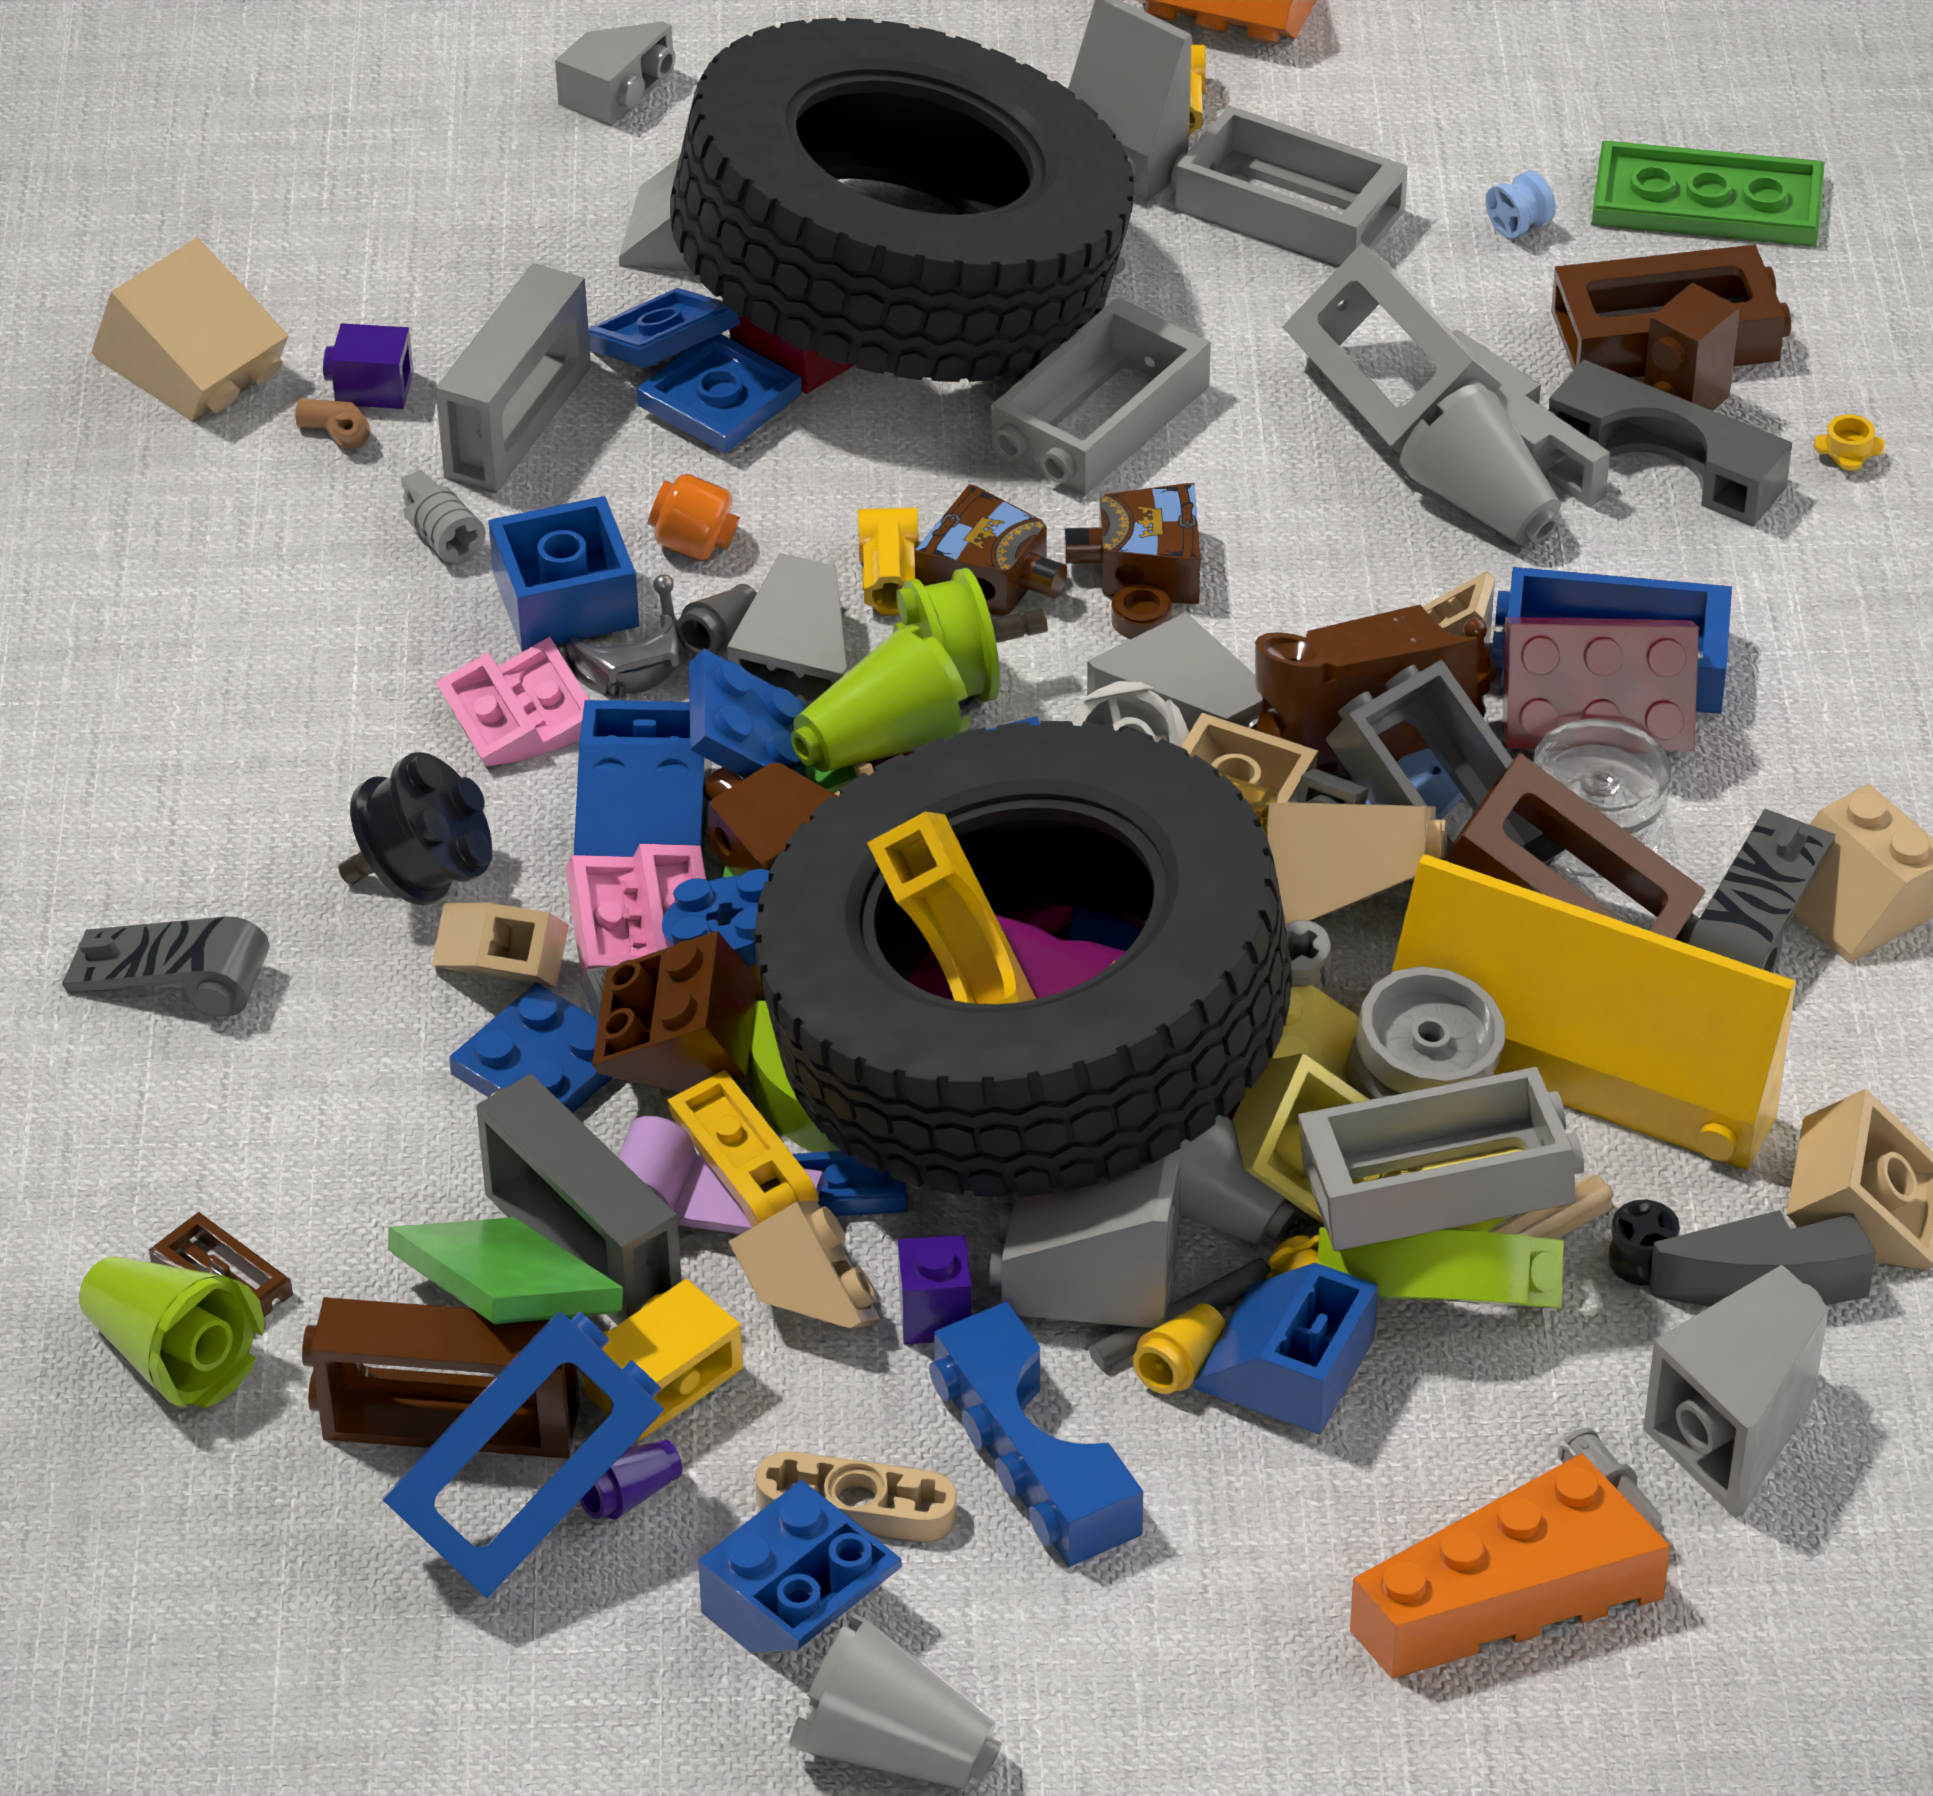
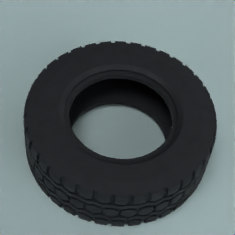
M837 18L812 19L808 23L800 20L781 23L779 28L773 25L754 31L752 37L747 34L732 42L729 48L725 47L713 58L712 62L708 64L694 92L670 196V221L673 238L680 253H684L683 259L693 274L700 275V282L715 297L721 296L723 304L739 316H747L750 318L751 324L774 336L777 334L783 337L782 341L806 352L809 350L817 352L819 357L843 365L846 362L854 364L857 369L884 375V372L894 373V377L922 380L925 377L938 382H960V379H967L969 382L994 380L999 375L1004 379L1026 374L1028 369H1034L1103 310L1133 209L1134 175L1123 145L1119 140H1116V134L1104 119L1098 120V113L1082 99L1077 100L1075 93L1056 80L1050 81L1047 79L1046 74L1026 63L1020 64L1016 62L1014 57L993 48L988 50L983 48L980 43L959 36L953 38L946 36L945 32L920 26L919 29L911 28L909 24L883 20L882 23H876L873 19L846 18V21H839ZM837 179L874 180L908 187L949 203L965 214L926 213L894 206L866 196Z
M1040 721V725L1030 726L1029 722L997 725V730L986 731L984 727L954 734L955 739L944 741L941 738L913 748L912 754L904 756L901 753L875 766V772L870 775L863 773L842 787L837 798L830 796L810 814L809 824L802 822L786 842V852L780 851L768 873V882H764L758 902V913H756L755 949L759 976L787 1080L801 1107L822 1134L825 1133L829 1141L848 1156L854 1154L859 1163L880 1174L889 1171L892 1179L920 1188L925 1183L933 1191L963 1195L964 1191H973L974 1196L1007 1197L1008 1192H1018L1019 1197L1050 1194L1052 1193V1188L1063 1186L1064 1190L1068 1191L1098 1184V1178L1108 1176L1109 1180L1141 1169L1140 1163L1147 1160L1154 1163L1180 1149V1143L1185 1139L1190 1142L1216 1124V1117L1218 1115L1225 1117L1245 1097V1087L1252 1089L1267 1068L1268 1057H1273L1283 1035V1026L1286 1025L1292 987L1291 957L1274 858L1264 829L1247 799H1244L1241 791L1225 775L1220 777L1215 767L1197 755L1190 758L1186 749L1164 739L1155 742L1152 735L1127 728L1119 732L1115 731L1112 725L1083 722L1082 726L1073 725L1072 721ZM925 811L945 814L995 915L1039 906L1082 907L1114 915L1139 928L1141 933L1130 948L1105 970L1089 980L1057 994L1006 1004H977L946 999L924 991L908 982L913 971L932 949L912 918L896 903L867 842Z

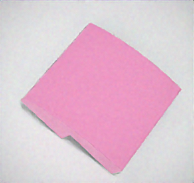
M550 637L499 666L496 665L490 653L487 652L436 682L485 766L503 765L527 760L566 747L580 740L584 700H589Z
M639 844L633 857L571 856L565 871L581 978H583L586 969L618 965L623 961L633 960L667 948L662 931V919L666 910L675 902L674 889L686 880L694 878L706 880L701 846Z

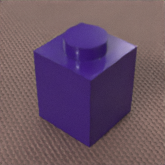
M341 323L335 345L326 346L323 358L324 380L333 381L335 401L352 402L355 406L404 409L414 372L409 327Z
M966 1235L898 1239V1280L903 1344L934 1343V1331L971 1316V1281Z

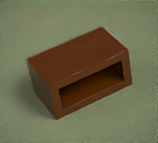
M1694 283L1687 286L1650 318L1644 384L1712 411L1730 397L1740 307Z

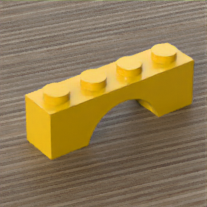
M925 811L867 842L896 903L912 918L933 950L945 974L955 1001L977 1004H1006L1036 999L945 814Z

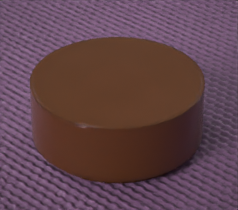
M1149 584L1129 585L1119 590L1112 599V626L1119 634L1126 638L1133 639L1172 619L1171 598L1159 587Z

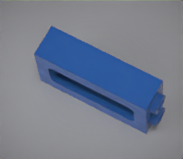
M1513 567L1510 591L1498 590L1495 627H1505V617L1692 620L1699 627L1698 652L1701 658H1698L1696 712L1717 714L1722 712L1727 670L1732 586ZM1494 631L1491 658L1495 661L1496 668L1502 669L1500 694H1503L1505 632Z
M561 1311L557 1312L381 1498L486 1598L502 1584L665 1410L653 1399L662 1388L632 1360L623 1369L618 1366L602 1350L610 1339L580 1311L571 1320ZM563 1363L576 1365L609 1396L612 1401L610 1415L489 1544L482 1547L472 1545L437 1512L435 1508L436 1496L559 1365Z

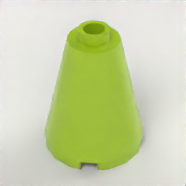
M915 625L902 628L890 635L795 717L794 731L791 733V743L800 761L807 766L812 765L818 771L827 772L862 762H870L901 753L913 752V748L941 738L944 741L955 738L954 734L967 732L970 726V715L961 719L958 702L968 697L965 685L955 663L941 643L933 636L925 640L919 638L915 633L920 627Z
M110 1256L98 1261L87 1272L79 1292V1304L85 1316L161 1397L176 1406L185 1408L184 1405L193 1404L200 1408L214 1406L237 1389L250 1373L257 1358L249 1354L254 1333L256 1332L263 1336L265 1321L261 1303L247 1285L234 1278Z

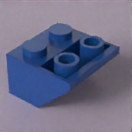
M1312 1263L1250 1284L1196 1375L1194 1389L1321 1435L1375 1339L1378 1285L1318 1263Z
M801 1479L698 1559L701 1613L750 1653L799 1650L902 1567V1560Z

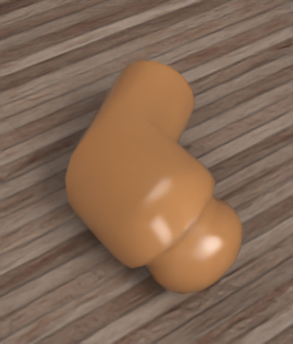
M299 398L297 402V427L324 429L338 445L346 449H356L364 445L368 440L370 425L354 403Z

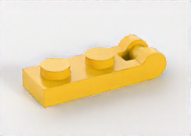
M726 1070L667 1100L674 1121L689 1134L694 1147L742 1207L752 1227L795 1202L815 1200L819 1202L817 1190L809 1175ZM777 1178L781 1184L764 1193L759 1187Z

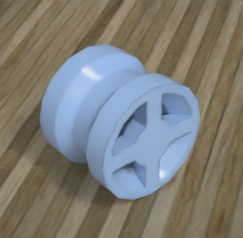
M1528 170L1515 176L1512 184L1500 183L1490 188L1486 193L1485 204L1487 214L1493 226L1505 238L1514 239L1525 234L1529 225L1541 226L1552 221L1555 216L1556 204L1552 190L1546 180L1535 171Z

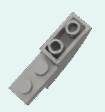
M1458 329L1453 331L1462 343L1502 384L1494 393L1546 479L1588 507L1605 498L1610 452L1596 441L1588 438L1558 418L1554 413L1540 406L1541 384Z

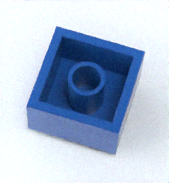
M606 496L488 520L493 575L522 652L548 637L556 645L566 643L569 638L577 637L580 640L640 627L636 572Z

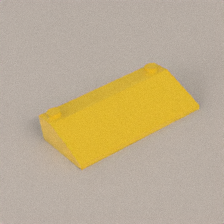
M1423 854L1418 862L1392 972L1419 966L1450 970L1475 981L1495 1000L1505 1020V1044L1494 1075L1537 1067L1548 1093L1558 1091L1565 1106L1698 1152L1711 1159L1749 1170L1777 1118L1796 981Z

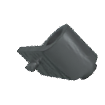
M1764 809L1699 919L1695 917L1689 918L1679 941L1774 973L1781 953L1783 931L1834 845L1836 834Z
M227 916L86 929L62 985L67 993L180 983L188 998L201 1012L214 1017H229L239 1014L245 1009L267 957L270 944L266 934L252 922L239 917Z

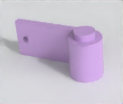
M643 1116L631 1123L618 1158L677 1213L678 1225L742 1234L752 1228L742 1207L701 1154H696L692 1139L681 1126L668 1119L656 1116ZM804 1169L812 1180L819 1196L825 1180L823 1171ZM774 1178L759 1187L765 1193L781 1183L777 1178Z

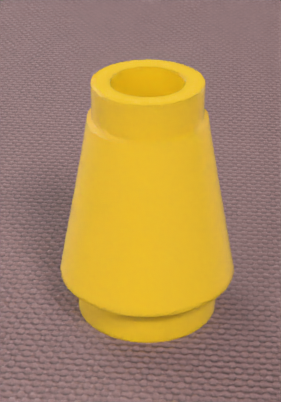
M1199 1303L1192 1309L1144 1334L1139 1339L1137 1351L1133 1356L1135 1372L1143 1384L1160 1394H1170L1174 1391L1187 1389L1194 1381L1226 1326L1219 1311L1211 1305Z

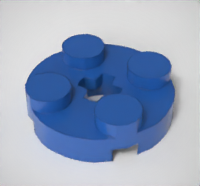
M755 869L741 876L724 877L712 881L694 878L679 884L673 892L675 902L666 910L662 919V931L667 948L681 941L691 940L718 930L748 968L756 965V913H758V902L764 882H768L769 871Z

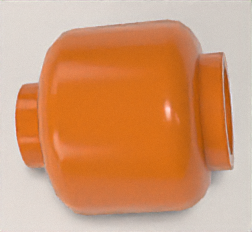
M685 473L676 478L674 483L666 480L663 482L651 509L647 524L655 527V540L660 546L696 561H704L713 554L716 547L728 550L738 527L740 517L730 513L733 504L730 491Z

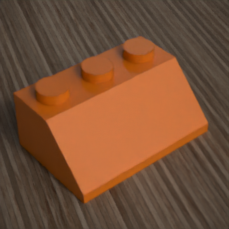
M1317 0L1136 1L1145 6L1144 12L1162 20L1175 21L1177 13L1196 17L1195 25L1208 30L1226 32L1228 24L1248 28L1246 36L1249 38L1277 44L1279 36L1296 39Z

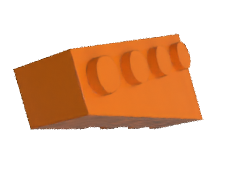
M1581 1453L1354 1577L1350 1632L1384 1671L1394 1679L1478 1654L1479 1645L1501 1638H1513L1514 1642L1517 1643L1540 1636L1542 1626L1577 1616L1580 1623L1608 1616L1610 1606L1637 1599L1639 1605L1642 1606L1662 1600L1665 1594L1671 1546L1595 1465Z

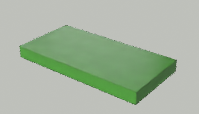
M1605 140L1602 141L1591 225L1817 246L1825 162Z
M515 1217L389 1227L388 1250L393 1255L493 1324L548 1320L560 1311L568 1318L574 1317L579 1311L585 1316L617 1314V1311H622L623 1287Z

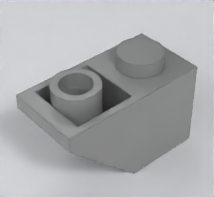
M661 21L586 32L555 60L558 105L609 125L616 123L626 112L636 107L640 100L661 80L666 79L674 69L676 54L673 50L672 25Z

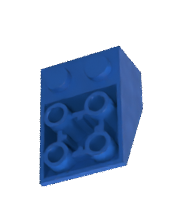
M584 700L579 741L574 855L633 857L639 844L701 846L703 857L708 799L704 796V785L711 775L712 761L690 750L689 702Z

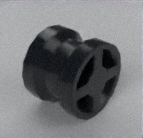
M1648 1199L1633 1200L1623 1204L1615 1212L1612 1220L1611 1233L1613 1239L1608 1253L1610 1268L1616 1276L1627 1283L1640 1286L1649 1285L1654 1242L1679 1236L1680 1233L1679 1220L1672 1209L1661 1202Z

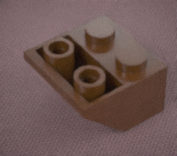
M718 930L691 940L681 941L674 946L633 960H626L616 966L607 968L592 1066L599 1074L679 1093L723 1070H726L733 1080L745 1077L747 1075L758 979Z

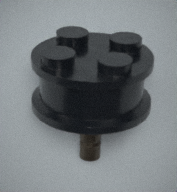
M424 752L410 753L400 759L395 764L389 778L376 776L361 783L354 790L350 802L351 824L361 851L339 864L338 870L341 878L347 884L354 885L369 874L375 873L387 888L403 900L415 905L426 906L443 898L448 893L453 880L467 882L482 875L488 869L493 855L491 833L483 812L485 800L481 789L472 779L468 777L462 778L447 763L436 756Z

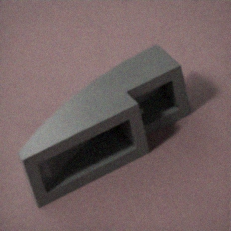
M1777 1210L1654 1242L1649 1288L1654 1297L1694 1305L1712 1306L1780 1265H1783L1803 1284L1812 1286L1819 1293L1825 1305H1831L1869 1297L1876 1252L1854 1213L1790 1229L1781 1211Z

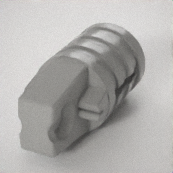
M422 470L401 478V485L404 489L403 499L406 506L403 508V511L413 528L448 563H461L473 557L480 550L485 540L486 532L483 523L451 489L439 486Z
M1306 920L1285 924L1291 957L1292 986L1313 985L1331 997L1334 975L1331 944L1327 932L1320 925Z

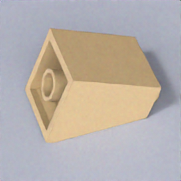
M197 237L111 291L91 353L98 361L190 421H193L210 409L214 413L224 410L236 399L240 390L253 381L257 385H261L272 378L283 364L280 358L289 335Z
M1297 802L1269 803L1268 842L1274 858L1285 924L1298 920L1313 922L1413 880L1418 862L1423 854L1438 859L1445 857L1447 849V820L1436 819V806Z

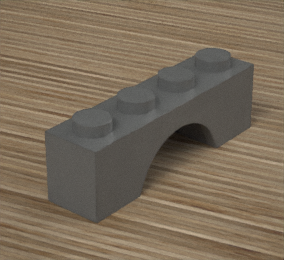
M1583 360L1549 398L1548 411L1554 413L1558 418L1588 438L1596 441L1610 452V457L1631 452H1647L1672 458L1689 468L1698 478L1702 487L1701 506L1753 527L1787 487L1792 442L1589 361Z

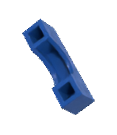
M1007 1301L934 1331L935 1361L930 1363L929 1373L936 1392L946 1402L952 1399L962 1414L963 1425L970 1441L977 1449L986 1448L995 1461L996 1472L1004 1490L1011 1497L1018 1495L1029 1510L1032 1527L1039 1540L1045 1546L1053 1544L1067 1566L1071 1567L1142 1536L1144 1491L1109 1442L1080 1444L1054 1438L1033 1425L1023 1413V1410L1030 1401L1040 1393V1346Z

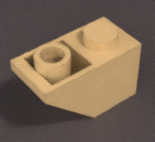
M488 902L444 903L431 966L530 984L537 982L542 986L557 988L569 925L549 912Z
M816 1200L795 1202L729 1241L760 1302L849 1329L870 1326L880 1320L872 1305L878 1300L872 1282L860 1267L856 1266L853 1268L840 1245L845 1242V1235L839 1221L826 1206L820 1208Z

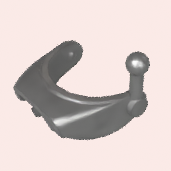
M661 574L653 582L654 590L659 594L662 614L660 615L662 629L658 633L637 643L617 647L590 646L580 642L577 637L569 638L568 643L564 644V651L570 668L583 685L600 694H618L623 696V693L644 692L661 684L672 674L676 666H679V641L676 629L678 621L674 613L671 595L674 582L670 576Z

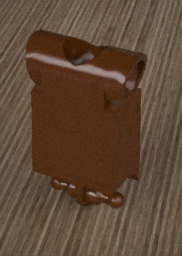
M1420 604L1309 630L1306 637L1281 632L1266 633L1258 636L1255 641V685L1263 701L1259 713L1257 731L1318 750L1317 769L1320 771H1329L1337 775L1349 773L1325 740L1342 721L1337 714L1338 711L1364 692L1369 691L1374 699L1387 692L1384 685L1405 668L1415 664L1421 672L1440 660H1443L1484 718L1486 714L1484 695L1489 692L1490 683L1496 678V663L1490 658V649L1484 645V637L1487 634L1486 623L1479 618H1471L1463 626L1464 636L1455 635L1439 626ZM1402 723L1379 736L1396 762L1403 756L1427 748L1430 749L1416 728L1408 723Z

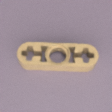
M793 1451L778 1452L766 1457L756 1470V1499L760 1510H763L784 1493L777 1490H781L785 1482L797 1483L802 1479L818 1493L819 1485H824L825 1498L874 1536L916 1542H933L947 1536L956 1525L957 1493L955 1486L950 1479L938 1472ZM863 1487L872 1491L875 1498L866 1505L853 1507L843 1504L838 1500L837 1496L847 1488ZM888 1494L897 1495V1497H894L893 1509L888 1508ZM922 1501L934 1502L929 1507L928 1512L916 1510L920 1508Z

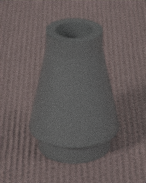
M738 584L730 590L686 605L676 627L678 638L683 647L694 656H697L703 649L717 656L724 654L757 592L747 584Z

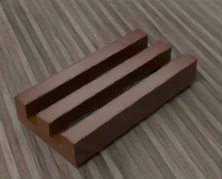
M197 1212L149 1249L151 1263L224 1275L247 1285L260 1300L264 1317L273 1311L272 1301L278 1298L284 1302L293 1295L290 1278L200 1212ZM195 1237L259 1284L260 1287L255 1289L230 1271L228 1264L213 1254L208 1255L192 1243L190 1239Z

